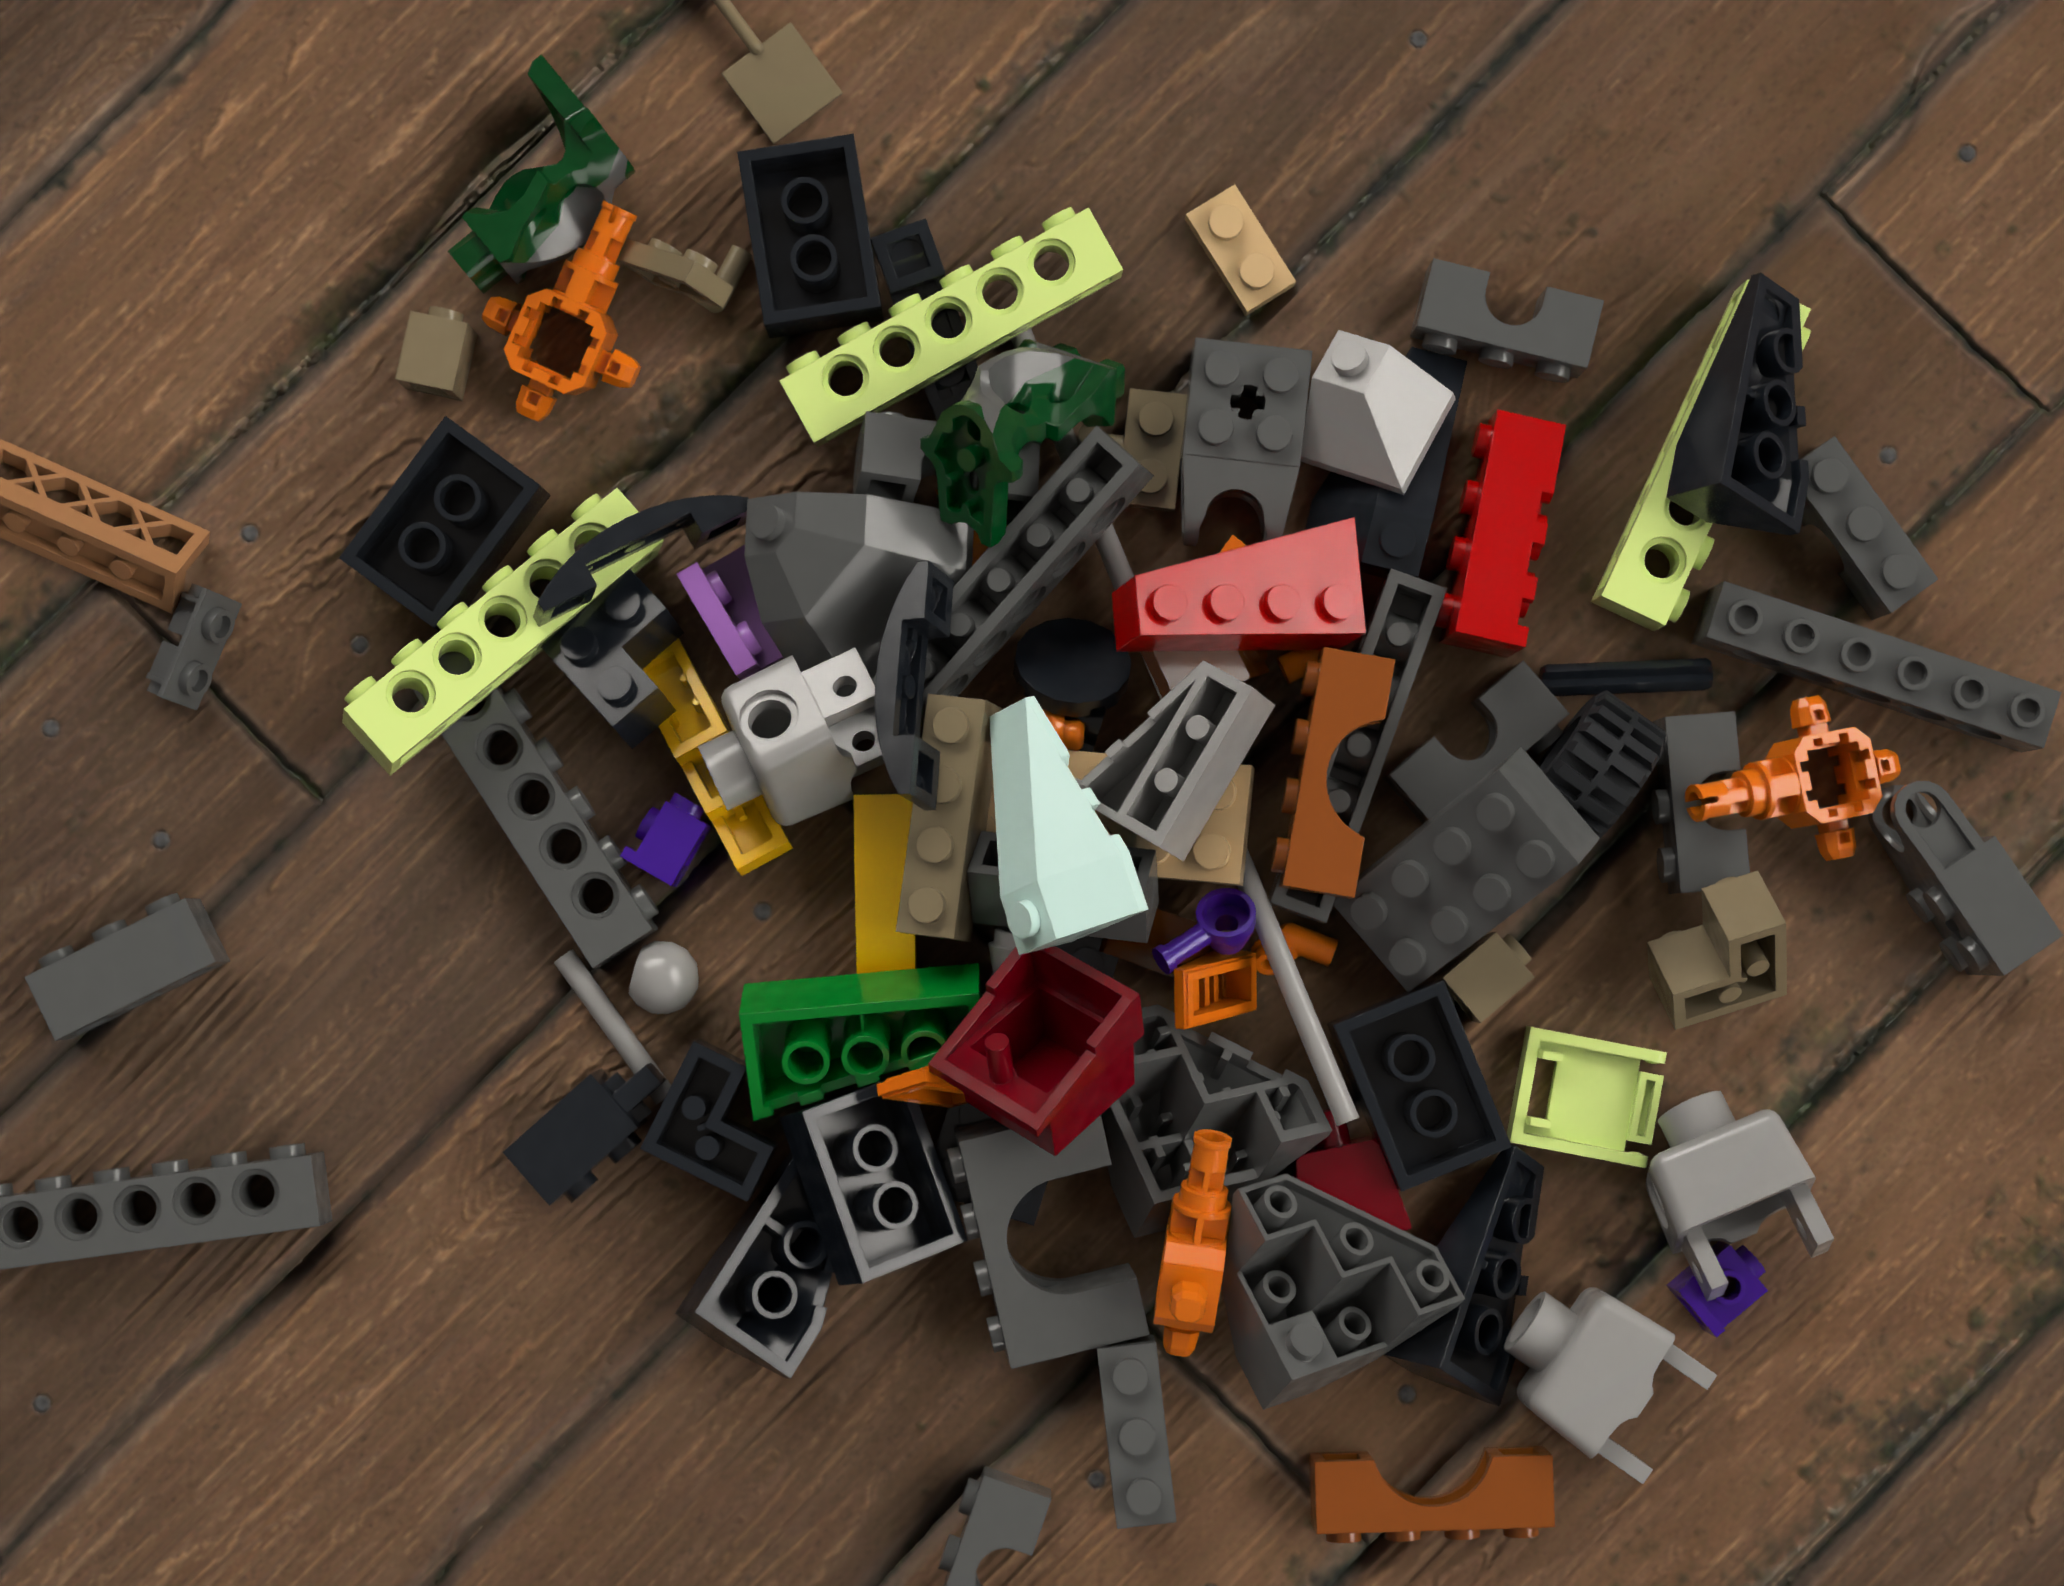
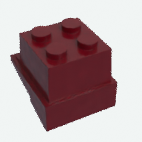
M1056 946L1022 955L1018 954L1017 947H1015L985 984L986 992L930 1060L928 1063L929 1072L964 1093L966 1102L1053 1156H1057L1135 1084L1134 1043L1144 1035L1140 994Z

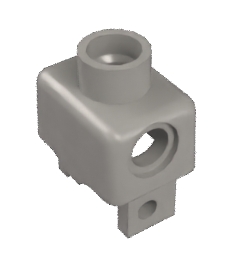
M856 648L802 672L793 655L730 685L724 690L721 702L732 731L698 746L727 811L762 795L773 819L783 826L796 824L853 800L852 778L885 764L876 727L874 707L875 685ZM853 685L856 687V690L850 696L841 697L836 695L842 686ZM869 739L875 742L873 747L867 751L855 749L856 745L862 740Z
M1712 1091L1684 1101L1660 1116L1657 1121L1670 1148L1656 1154L1651 1160L1646 1178V1189L1672 1253L1676 1254L1683 1251L1707 1302L1724 1295L1729 1283L1709 1241H1724L1732 1244L1752 1236L1758 1232L1760 1225L1767 1217L1785 1208L1811 1258L1829 1250L1834 1237L1810 1191L1816 1177L1781 1117L1775 1111L1770 1109L1760 1110L1735 1120L1722 1092Z
M1590 1287L1581 1292L1570 1309L1547 1292L1539 1293L1518 1317L1504 1345L1506 1352L1529 1367L1517 1387L1519 1400L1587 1457L1592 1459L1599 1453L1642 1484H1644L1653 1469L1609 1437L1620 1424L1628 1419L1637 1418L1653 1396L1652 1383L1654 1373L1662 1359L1706 1390H1708L1717 1377L1714 1372L1673 1344L1675 1340L1674 1333L1596 1287Z

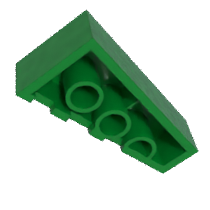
M979 963L745 983L739 1019L753 1121L774 1115V1109L800 1102V1105L803 1106L822 1100L825 1093L857 1083L859 1088L878 1082L881 1075L905 1067L912 1071L928 1066V1063L982 997Z

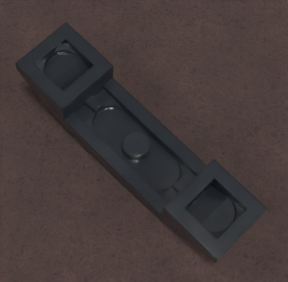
M926 218L871 238L893 305L916 293H919L921 299L924 300L943 289L939 281L946 276ZM954 309L940 311L932 321L934 332L943 338H954L964 330L960 315ZM906 339L911 356L913 358L915 348L913 344ZM976 360L969 362L924 388L936 422L945 409L961 401L966 395L978 368Z
M732 495L684 498L645 509L605 529L575 552L548 583L537 602L533 615L538 627L590 602L597 587L592 574L656 542L684 530L695 550L745 525L747 500L749 498Z
M930 561L917 562L896 598L883 634L875 679L876 727L880 749L888 774L898 794L925 811L936 810L940 751L920 738L928 639L950 637L954 580Z

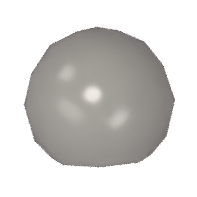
M653 941L643 946L639 952L629 986L630 997L637 1006L653 1014H671L684 1008L693 999L698 989L697 962L687 949L674 942Z

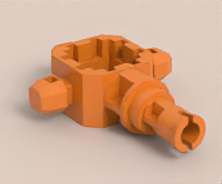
M604 200L584 248H577L572 261L565 260L553 290L546 288L527 295L523 306L518 302L501 296L490 297L482 313V320L488 327L505 336L510 334L504 347L510 368L531 378L528 385L522 384L516 400V412L537 422L543 421L550 414L557 401L553 397L555 390L563 394L579 395L595 389L601 375V381L619 388H632L641 369L640 364L635 358L621 350L615 349L611 353L618 333L612 317L606 314L619 285L614 280L620 266L615 263L632 224L638 216ZM552 307L593 326L590 334L593 337L592 342L585 352L579 371L573 372L571 378L539 364L538 361L530 358L534 350L530 348V345L537 336L544 314L550 313Z
M1820 695L1793 700L1791 703L1792 729L1797 728L1799 738L1773 743L1764 760L1749 762L1743 767V770L1734 772L1729 779L1704 784H1691L1685 791V802L1701 800L1702 802L1700 806L1686 808L1689 816L1695 822H1703L1710 818L1738 813L1741 817L1752 816L1757 820L1778 818L1791 829L1817 825L1819 834L1815 835L1819 852L1825 861L1854 856L1856 850L1854 827L1849 828L1847 818L1872 814L1883 797L1880 784L1896 779L1900 775L1901 767L1899 757L1894 751L1888 749L1873 750L1871 739L1856 727L1829 731L1827 722L1831 721L1827 704ZM1827 748L1829 757L1838 755L1839 765L1833 766L1837 785L1844 784L1846 794L1837 795L1839 805L1819 809L1817 800L1808 801L1806 791L1812 790L1809 771L1802 772L1800 762L1809 760L1807 751Z
M1202 1129L1194 1132V1146L1188 1178L1181 1182L1180 1192L1175 1193L1172 1198L1162 1252L1153 1324L1164 1326L1163 1346L1166 1353L1174 1356H1190L1196 1348L1200 1331L1213 1333L1224 1272L1227 1235L1232 1207L1231 1203L1227 1200L1229 1190L1224 1185L1232 1138L1226 1133L1211 1129Z

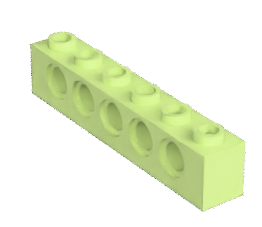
M1072 207L1056 213L1041 224L1045 230L1044 233L1024 243L1021 236L1006 241L990 252L994 261L976 271L972 270L970 264L956 269L939 281L943 289L922 300L919 293L913 294L890 307L888 312L892 318L871 329L868 322H863L837 338L840 347L822 357L815 350L787 365L786 369L790 375L779 381L817 448L861 424L866 411L880 413L1121 278L1123 268L1089 207L1075 214ZM1046 252L1060 254L1068 265L1066 274L1054 281L1041 278L1034 268V263L1040 255ZM998 280L1010 283L1017 292L1015 302L1006 309L999 310L990 307L983 298V292L990 283ZM954 309L964 316L966 325L961 334L954 338H943L934 332L932 321L936 314L942 310ZM892 338H905L915 348L911 361L902 367L889 366L881 358L884 344ZM843 366L856 367L863 374L861 388L850 396L836 394L830 385L833 373Z
M1748 279L1734 291L1591 600L1592 603L1652 631L1665 626L1668 620L1675 623L1679 619L1690 596V591L1683 588L1692 568L1697 570L1702 568L1714 544L1715 539L1707 536L1712 523L1705 522L1696 515H1694L1691 525H1681L1675 522L1669 513L1670 499L1666 496L1677 442L1747 287ZM1800 304L1803 351L1811 333L1810 329L1804 327L1811 308ZM1649 549L1659 550L1667 556L1670 570L1666 578H1657L1646 569L1644 560Z
M618 488L603 499L597 493L592 495L572 513L571 517L575 522L558 535L554 529H551L538 538L527 550L531 558L515 571L507 565L490 577L482 586L486 594L473 605L468 607L464 602H460L450 609L436 624L440 628L436 635L424 644L417 638L403 647L391 660V663L395 666L394 669L379 681L369 676L356 685L344 698L349 705L343 710L342 723L391 776L543 651L540 646L626 571L631 569L636 574L657 557L664 539L592 574L597 587L590 602L538 627L533 615L539 598L531 591L530 584L538 579H548L551 581L558 570L575 553L574 548L576 546L587 543L610 526L639 512ZM494 615L506 616L515 624L516 632L509 637H497L487 630L484 621ZM448 652H459L469 659L472 668L464 674H450L441 667L439 658ZM402 689H414L423 695L426 705L417 712H405L395 705L392 697Z

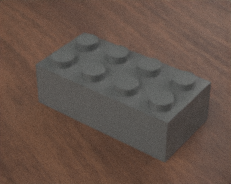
M1519 747L1358 876L1355 898L1336 897L1333 905L1409 993L1576 867L1600 838L1525 750Z

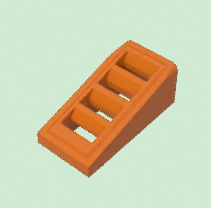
M1240 950L1235 954L1223 955L1213 951L1175 968V1028L1185 1030L1255 1011L1257 1008L1256 952Z
M928 1066L887 1078L884 1082L876 1084L878 1096H881L883 1099L947 1108L967 1103L961 1090L929 1072Z

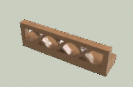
M0 439V464L4 462L24 471L27 475L26 478L10 480L0 477V538L172 614L179 604L181 593L184 592L186 571L209 544L210 531ZM65 489L78 495L80 501L59 503L47 498L45 492ZM119 513L131 518L133 525L113 527L102 522L99 515ZM171 536L186 544L176 555L154 545L152 538Z

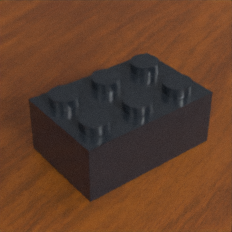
M854 133L738 151L764 326L769 338L859 325L863 322L884 321Z
M445 416L339 559L430 626L440 631V628L436 625L438 621L460 602H464L467 606L470 605L482 589V586L491 577L551 495L529 476Z
M1432 980L1415 987L1409 993L1407 991L1327 1023L1373 1137L1377 1138L1399 1191H1405L1512 1147L1444 980Z
M890 1077L880 1079L878 1082L856 1088L779 1117L839 1286L863 1284L968 1241L920 1105L918 1103L883 1099L881 1096H878L876 1084L882 1083Z

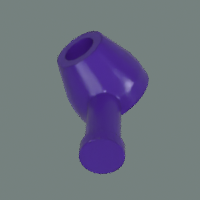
M1220 888L1207 893L1197 905V924L1167 944H1160L1153 948L1152 955L1155 962L1164 973L1170 974L1177 968V965L1208 945L1215 952L1223 955L1239 952L1249 940L1255 928L1256 908L1254 902L1247 894L1233 888ZM1223 930H1232L1231 932H1221Z

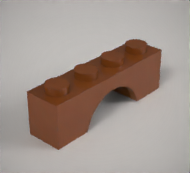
M1323 647L1318 654L1317 661L1307 660L1301 695L1311 697L1307 720L1297 718L1291 746V754L1301 755L1297 779L1288 777L1286 779L1281 804V813L1291 814L1287 838L1276 837L1271 862V872L1281 874L1279 887L1347 899L1355 898L1365 838L1349 828L1335 812L1327 791V769L1335 748L1346 735L1359 728L1378 724L1386 718L1395 659Z
M1543 1446L1484 1447L1480 1460L1468 1479L1457 1488L1436 1496L1411 1495L1393 1487L1381 1476L1375 1461L1368 1451L1309 1453L1311 1524L1316 1534H1326V1541L1331 1543L1360 1542L1362 1540V1533L1385 1532V1539L1389 1541H1416L1421 1539V1531H1444V1537L1447 1539L1470 1540L1479 1538L1480 1530L1503 1529V1535L1511 1538H1532L1539 1536V1528L1555 1527L1553 1455Z

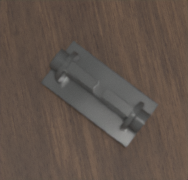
M192 583L188 594L185 592L181 593V599L168 627V630L182 635L181 641L178 646L162 641L146 678L151 680L147 691L166 700L198 710L203 695L211 684L212 674L225 643L233 632L235 620L242 603Z

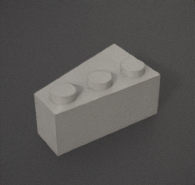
M1203 660L1147 712L1150 717L1124 741L1118 739L1105 751L1108 756L1082 780L1076 778V781L1081 789L1089 787L1092 789L1100 802L1096 811L1184 862L1275 704L1253 687Z

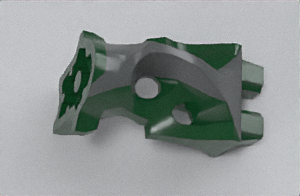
M542 54L532 61L528 76L551 112L559 130L565 153L557 164L524 169L515 173L503 183L489 209L476 207L465 212L462 216L463 220L472 229V232L448 250V253L483 294L508 274L518 285L524 282L528 270L568 258L576 252L578 247L583 248L601 210L603 200L612 204L615 189L636 172L595 116L582 104Z
M1024 339L1018 348L1005 351L979 365L974 380L963 399L945 409L937 420L931 434L920 438V449L934 465L937 475L940 520L951 525L954 523H966L976 531L982 545L991 548L998 544L1006 533L1008 483L1019 480L1023 475V460L1018 456L1021 448L1030 441L1041 446L1045 438L1060 441L1080 421L1086 427H1096V425L1098 427L1112 426L1115 423L1116 399L1124 394V365L1110 359L1096 362L1084 358L1078 353L1077 348L1063 343L1051 347L1031 339ZM973 470L977 473L979 479L978 491L971 486L969 479L970 472Z

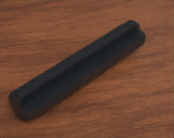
M1707 658L1546 664L1540 668L1539 679L1554 696L1598 695L1606 690L1611 694L1704 691L1712 687L1713 667L1711 660Z

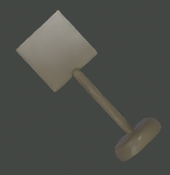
M713 0L750 51L721 74L773 145L843 94L791 22L761 43L730 0Z

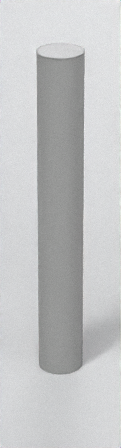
M572 949L554 962L555 966L634 1075L649 1063H652L663 1075L575 951ZM667 1079L650 1095L656 1105L665 1099L671 1087Z

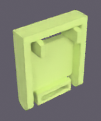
M1526 1026L1507 1129L1510 1143L1646 1168L1648 1156L1639 1152H1625L1624 1150L1626 1140L1652 1145L1664 1076L1639 1071L1641 1060L1651 1064H1665L1667 1052ZM1537 1058L1555 1061L1545 1118L1527 1115Z

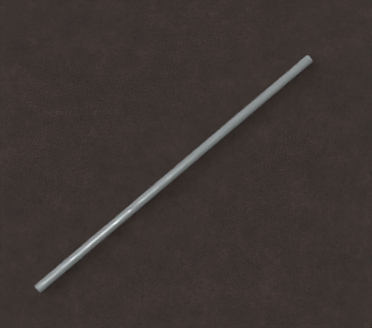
M1031 328L1011 339L1014 349L1018 348L1024 339L1036 341ZM1073 428L1060 441H1053L1062 464L1079 446ZM1111 524L1097 539L1095 544L1114 590H1117L1134 577V574L1114 526ZM1148 669V672H1149L1150 677H1151V679H1152V681H1153V684H1154V686H1155V689H1156V691H1157V693H1158V696H1159V698H1160V700H1161V699H1162V696H1161V694H1160V692H1159V690H1158V687H1157V685H1156V683H1155V681H1154V679H1153V677H1152V675H1151V673H1150V671H1149V669ZM1247 848L1243 886H1238V889L1247 894L1254 902L1256 908L1255 930L1336 1125L1340 1126L1359 1118V1115Z

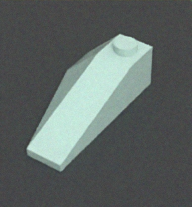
M1035 696L1025 697L989 716L1000 898L1018 954L1022 955L1075 941L1148 910L1127 846L1119 834L1109 835L1095 812L1100 802L1090 787L1081 789L1068 768L1070 754Z

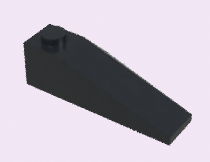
M1761 272L1751 275L1677 442L1666 497L1705 522L1784 535H1795L1800 533L1809 485L1808 460L1799 459L1797 428L1806 426V412L1804 406L1796 405L1794 374L1803 368L1800 304L1797 297Z
M1411 347L1405 356L1451 390L1456 400L1404 495L1331 471L1312 499L1304 530L1355 517L1359 566L1362 573L1384 578L1392 568L1416 578L1419 576L1467 366V361L1415 347Z
M1511 1145V1148L1499 1153L1436 1246L1465 1300L1459 1306L1384 1354V1356L1413 1374L1496 1406L1501 1404L1516 1359L1504 1350V1345L1512 1327L1516 1295L1526 1296L1529 1276L1521 1275V1257L1523 1245L1529 1243L1535 1236L1544 1166L1516 1145Z
M791 1151L706 1264L675 1313L722 1347L786 1379H791L822 1329L827 1311L824 1304L831 1276L834 1273Z

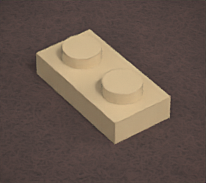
M1235 184L1186 214L1185 221L1245 316L1295 286L1296 280Z

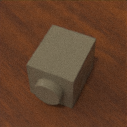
M430 306L428 314L410 311L395 379L405 389L463 401L478 335L468 323L463 322L464 314L437 306Z
M1488 932L1435 976L1437 980H1444L1453 1000L1472 1022L1482 1023L1535 977L1525 966L1532 959L1521 944L1512 935L1507 934L1504 938H1501L1497 932Z

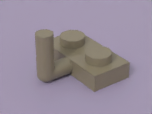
M626 238L617 261L651 284L688 296L708 311L720 313L727 307L752 255L746 250L732 245L716 275L714 273L718 265L696 251L686 249L682 256V253L676 248L656 238H651L648 245Z
M1130 388L1124 436L1108 435L1150 471L1154 477L1127 507L1174 512L1188 394ZM1084 424L1080 427L1077 439L1078 445L1095 427H1086Z

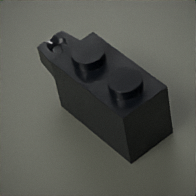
M652 1063L645 1065L627 1082L618 1072L609 1077L601 1068L588 1075L503 1153L549 1206L564 1195L573 1203L599 1180L592 1170L607 1157L617 1164L642 1141L635 1132L648 1121L646 1117L652 1113L643 1101L660 1087L666 1079Z

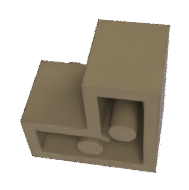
M1758 870L1738 877H1727L1713 885L1701 888L1703 925L1684 931H1672L1659 939L1647 942L1649 978L1675 1030L1787 995L1786 922Z

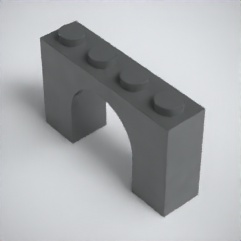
M1101 1115L1057 1156H1053L995 1119L954 1128L957 1147L947 1149L955 1184L966 1182L971 1203L960 1205L968 1241L979 1238L984 1259L973 1262L981 1297L991 1294L993 1297L996 1316L986 1318L994 1353L1005 1350L1010 1368L1014 1369L1150 1335L1138 1280L1129 1263L1067 1278H1048L1034 1274L1022 1267L1008 1251L1007 1230L1011 1215L1019 1201L1030 1190L1049 1180L1112 1165Z

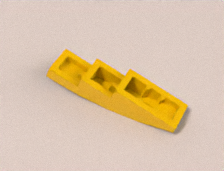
M678 638L643 669L646 675L657 685L676 709V712L658 727L675 759L682 767L703 810L712 821L735 868L741 876H744L793 849L782 826L773 819L762 795L727 811L698 746L730 732Z
M899 794L853 795L857 974L917 969L916 935L896 932L913 803Z

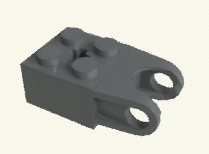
M1195 338L1191 353L1180 459L1183 545L1196 546L1200 526L1207 509L1216 501L1229 497L1242 499L1254 508L1259 518L1263 541L1283 535L1301 462L1313 351ZM1240 397H1247L1252 399V404H1257L1259 409L1254 410L1250 419H1243L1238 417L1240 408H1231V403L1238 402Z
M1914 781L1907 785H1892L1881 789L1883 797L1872 814H1868L1871 829L1909 888L1910 892L1906 894L1909 905L1925 923L1931 921L1944 939L1939 943L1940 949L1948 962L1957 971L1965 970L1968 975L2005 976L2063 936L1996 836L1980 837L1950 795L1940 785L1930 781ZM1919 792L1929 795L1934 800L1937 812ZM1892 797L1890 812L1896 830L1890 828L1885 823L1882 815L1884 804ZM1907 802L1913 810L1912 821L1909 820L1906 814Z

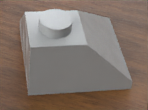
M1338 330L1312 376L1305 416L1301 462L1404 495L1456 400L1455 395L1392 346Z

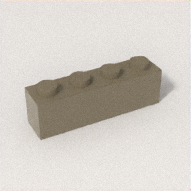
M928 694L922 740L940 751L936 810L928 811L913 803L896 932L971 942L974 923L972 921L967 870L981 831H986L993 783L989 716L1002 710L1001 707L987 700Z

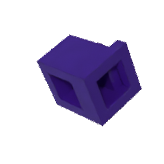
M675 792L670 802L666 801L661 810L652 807L642 820L635 837L642 840L639 848L636 850L626 846L620 857L668 885L678 887L712 826L700 820L705 812L702 807Z
M1718 1241L1711 1248L1725 1276H1732L1735 1280V1289L1726 1297L1720 1296L1707 1302L1690 1265L1666 1285L1699 1326L1716 1338L1725 1331L1724 1327L1768 1291L1758 1279L1766 1273L1765 1268L1744 1245L1734 1250L1731 1245L1722 1241Z

